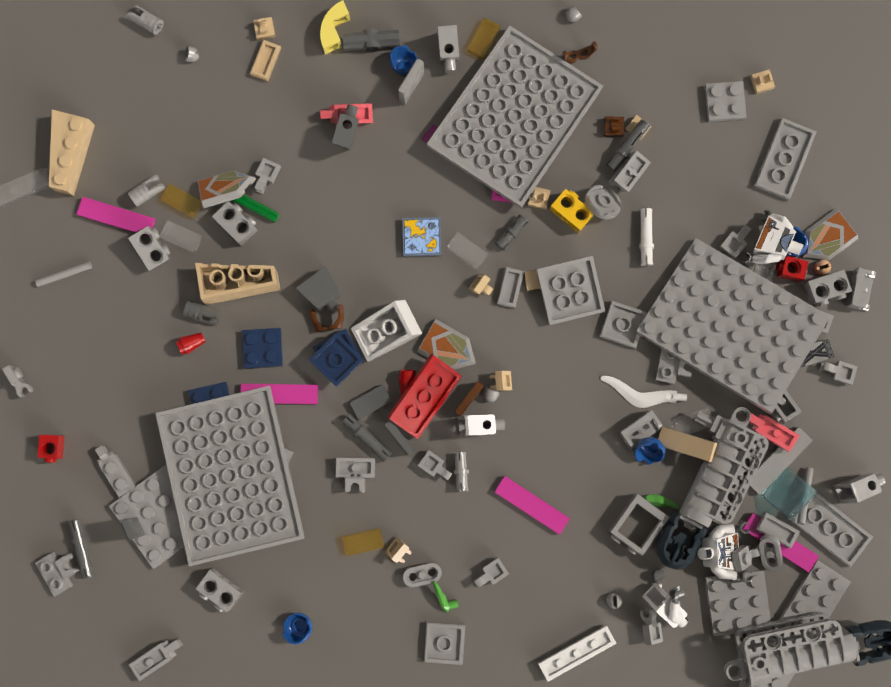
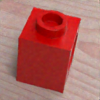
M786 256L784 260H780L777 263V277L801 282L805 280L809 261ZM788 264L794 267V273L788 271Z
M39 434L37 458H44V462L56 463V459H63L65 436ZM50 444L54 445V452L52 454L48 452Z

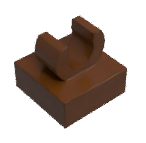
M605 116L604 137H623L624 117Z

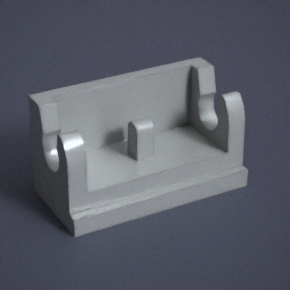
M638 151L631 152L628 159L624 160L608 183L612 186H618L620 192L628 193L651 162Z
M857 268L852 271L850 282L852 292L848 293L846 307L868 311L870 308L868 304L873 278L876 276L875 271Z
M650 410L621 430L619 435L629 449L632 450L640 440L650 437L660 430L663 425L653 410Z

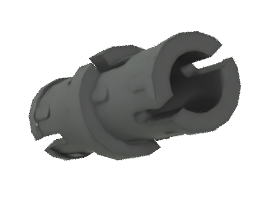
M519 214L515 221L505 228V232L495 244L504 251L509 243L518 237L519 232L528 224V220Z

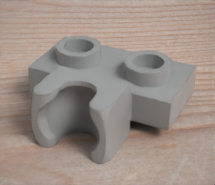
M661 350L655 381L675 384L676 376L691 378L692 373L684 369L685 362L665 350Z
M336 458V477H346L345 492L351 491L353 483L359 485L360 492H365L366 478H375V458Z
M55 552L35 563L54 597L71 588L73 584L69 577L80 571L79 566L75 568L69 566V561L74 557L72 553L58 559Z

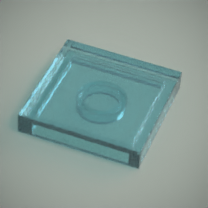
M787 467L761 493V496L792 521L818 492Z

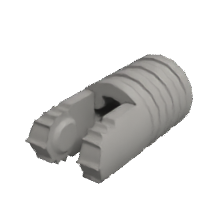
M138 5L133 8L135 13L129 12L126 15L127 19L154 35H157L164 25L162 19Z
M158 175L152 176L128 192V195L137 207L165 189L164 184L161 183L152 187L159 181Z

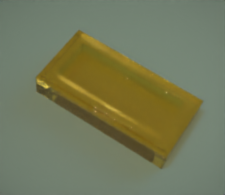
M484 17L467 52L484 60L501 25Z
M172 184L168 185L160 199L162 202L195 219L202 207L201 200Z
M380 528L342 537L346 556L384 548Z

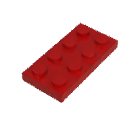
M431 354L387 418L418 439L462 376Z

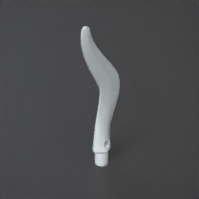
M601 376V381L610 384L629 403L638 408H646L665 402L687 401V394H680L677 391L665 390L640 393L614 377Z

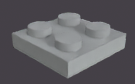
M743 81L705 84L708 122L745 120L747 118Z

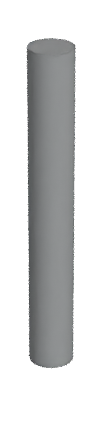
M89 261L37 279L35 283L37 287L92 269L93 267Z
M810 467L805 469L797 524L805 525L814 470Z

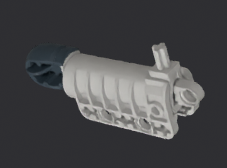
M744 407L735 409L729 419L722 418L719 415L712 417L700 410L696 414L694 421L709 428L707 432L713 434L712 439H714L713 442L717 443L712 462L703 461L678 514H671L669 518L670 524L665 526L658 540L657 555L665 566L676 570L685 568L695 558L701 545L700 539L705 537L708 531L706 528H709L712 521L719 524H729L733 521L769 446L766 437L746 428L751 418L748 409ZM738 411L745 412V421L740 422L737 420L736 413ZM746 458L749 460V466L745 464ZM729 493L733 495L731 502L728 500ZM679 519L684 522L683 526L690 530L692 527L698 528L692 536L689 547H685L683 551L684 545L688 546V536L679 532L678 535L671 538L674 529L678 527ZM673 539L675 540L672 546L668 545V543L673 542Z
M816 612L740 628L734 635L738 659L727 662L724 666V673L732 681L745 680L747 687H768V684L772 683L771 678L847 662H853L855 666L866 665L867 662L876 663L890 660L891 622L874 620L860 623L858 626L850 625L842 628L837 621L830 619L825 613ZM800 621H806V623L798 624ZM761 629H767V630H768V631L760 632V633H759V631H760ZM742 633H745L747 636L743 641L739 638L742 637ZM869 634L867 638H864L866 648L873 650L858 652L860 647L855 637H864ZM732 666H738L739 672L735 676L729 675V669Z

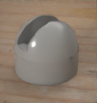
M573 5L566 12V18L570 22H576L582 17Z
M187 46L184 54L185 61H197L199 59V51L194 47Z
M485 387L483 396L487 402H493L498 398L500 392L490 387Z
M610 593L606 597V604L611 609H617L622 604V598L617 593ZM613 596H616V606H613Z

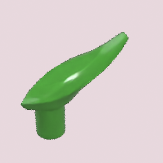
M649 494L643 497L653 506L670 507L677 510L679 508L673 501L661 495Z
M433 581L434 590L442 609L448 613L449 609L457 608V599L447 602L446 595L442 592L436 581Z

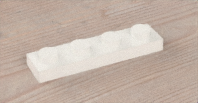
M607 625L540 661L538 665L549 682L617 643Z

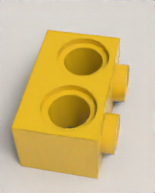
M565 189L549 210L575 232L579 233L594 214L588 209L585 202L582 203L578 199L579 196L575 192ZM568 200L571 206L565 208L561 205V201ZM576 213H584L585 219H577Z

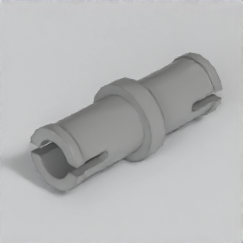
M466 452L454 453L456 492L469 491L467 481L469 470L466 464Z

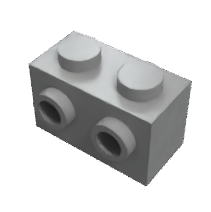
M786 390L772 412V416L777 422L784 424L802 411Z

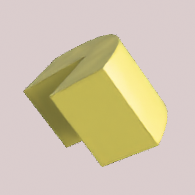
M343 0L334 5L323 19L320 37L325 54L342 48L335 27L350 21L349 12Z

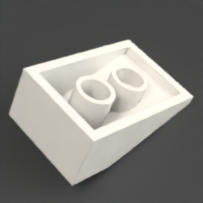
M406 300L392 302L351 328L367 362L406 344L422 334Z

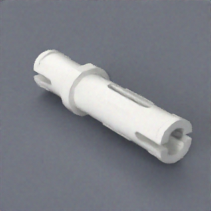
M643 208L640 209L641 244H639V248L641 250V266H647L646 258L648 266H653L652 209L647 208L646 217V211Z

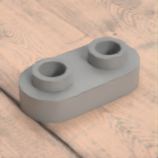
M767 534L762 536L759 542L762 565L770 571H776L781 568L783 561L780 541L774 535Z
M426 563L406 569L403 574V580L409 587H418L433 583V581L437 582L441 578L442 571L438 564ZM430 569H434L436 571V574L434 576H430L428 574V571ZM411 573L416 574L417 578L415 580L409 578Z

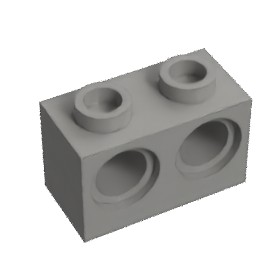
M227 201L212 217L243 246L258 231L254 227L256 222L250 216L245 218L241 214L243 210L236 203L232 205ZM228 212H234L232 219H225ZM247 225L246 232L239 233V227Z
M147 226L128 238L149 271L170 259L169 254H171L166 244L162 245L158 238L161 236L156 228H151V226ZM143 234H148L151 237L149 244L142 243L141 236ZM153 250H158L161 253L159 261L152 259L151 253Z
M845 270L803 284L810 305L817 304L818 307L828 304V300L835 298L836 301L847 297V293L852 292ZM834 282L840 285L839 291L834 288ZM816 288L821 289L822 297L816 294Z
M214 568L208 571L196 588L201 598L207 601L208 599L215 603L214 607L221 612L230 611L244 592V590ZM208 581L215 583L214 591H210L207 588ZM224 592H227L231 595V601L229 603L225 602L222 599V595Z

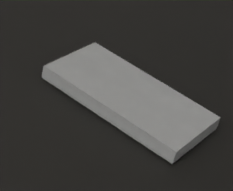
M781 118L753 187L789 201L817 131Z
M812 488L810 489L805 525L797 524L800 501L787 517L790 522L847 567L853 565L873 538L871 534Z

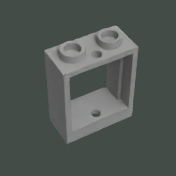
M634 494L608 532L612 534L610 538L618 544L621 542L625 543L628 546L626 549L636 556L638 553L643 556L670 517L640 495ZM636 504L659 520L640 547L618 532Z

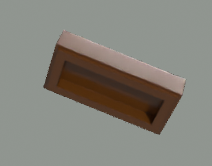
M478 381L454 413L462 416L484 387L483 384Z

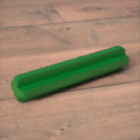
M244 194L240 198L232 200L272 222H276L279 218L278 212Z

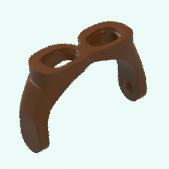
M594 41L590 46L582 48L577 52L567 53L566 50L563 51L564 61L572 64L578 58L582 60L590 58L597 51V43ZM583 51H587L588 54L582 56L580 53ZM575 55V58L570 59L569 56Z
M342 304L337 305L338 318L329 327L319 323L316 311L314 309L310 310V318L316 332L343 328L344 308Z

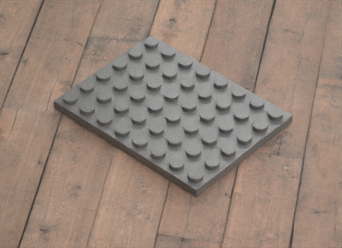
M509 26L430 138L426 147L519 208H522L604 86L512 26Z
M696 238L636 333L765 412L772 414L830 319V316Z
M271 386L155 413L189 566L305 538Z

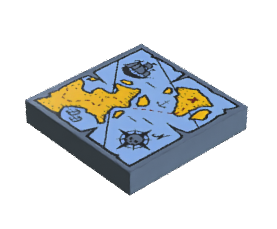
M440 217L402 218L403 257L441 256Z

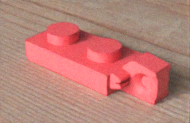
M372 103L350 104L358 107L356 118L359 119L358 123H373ZM347 104L330 105V110L320 111V118H330L331 123L337 124L340 113L345 114Z
M750 413L749 423L753 425L751 428L753 431L766 437L768 441L788 453L791 451L800 435L766 415L760 414L757 417Z

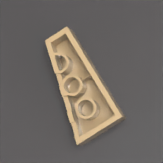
M52 110L49 187L56 192L74 196L95 125L88 118Z
M195 263L200 297L205 305L281 290L278 272L274 266Z

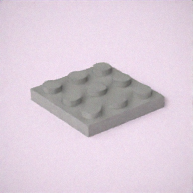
M593 256L536 269L549 325L605 312Z
M764 570L746 573L745 579L752 580L751 582H742L738 578L736 580L721 579L716 575L705 576L712 636L735 634L740 628L771 622Z

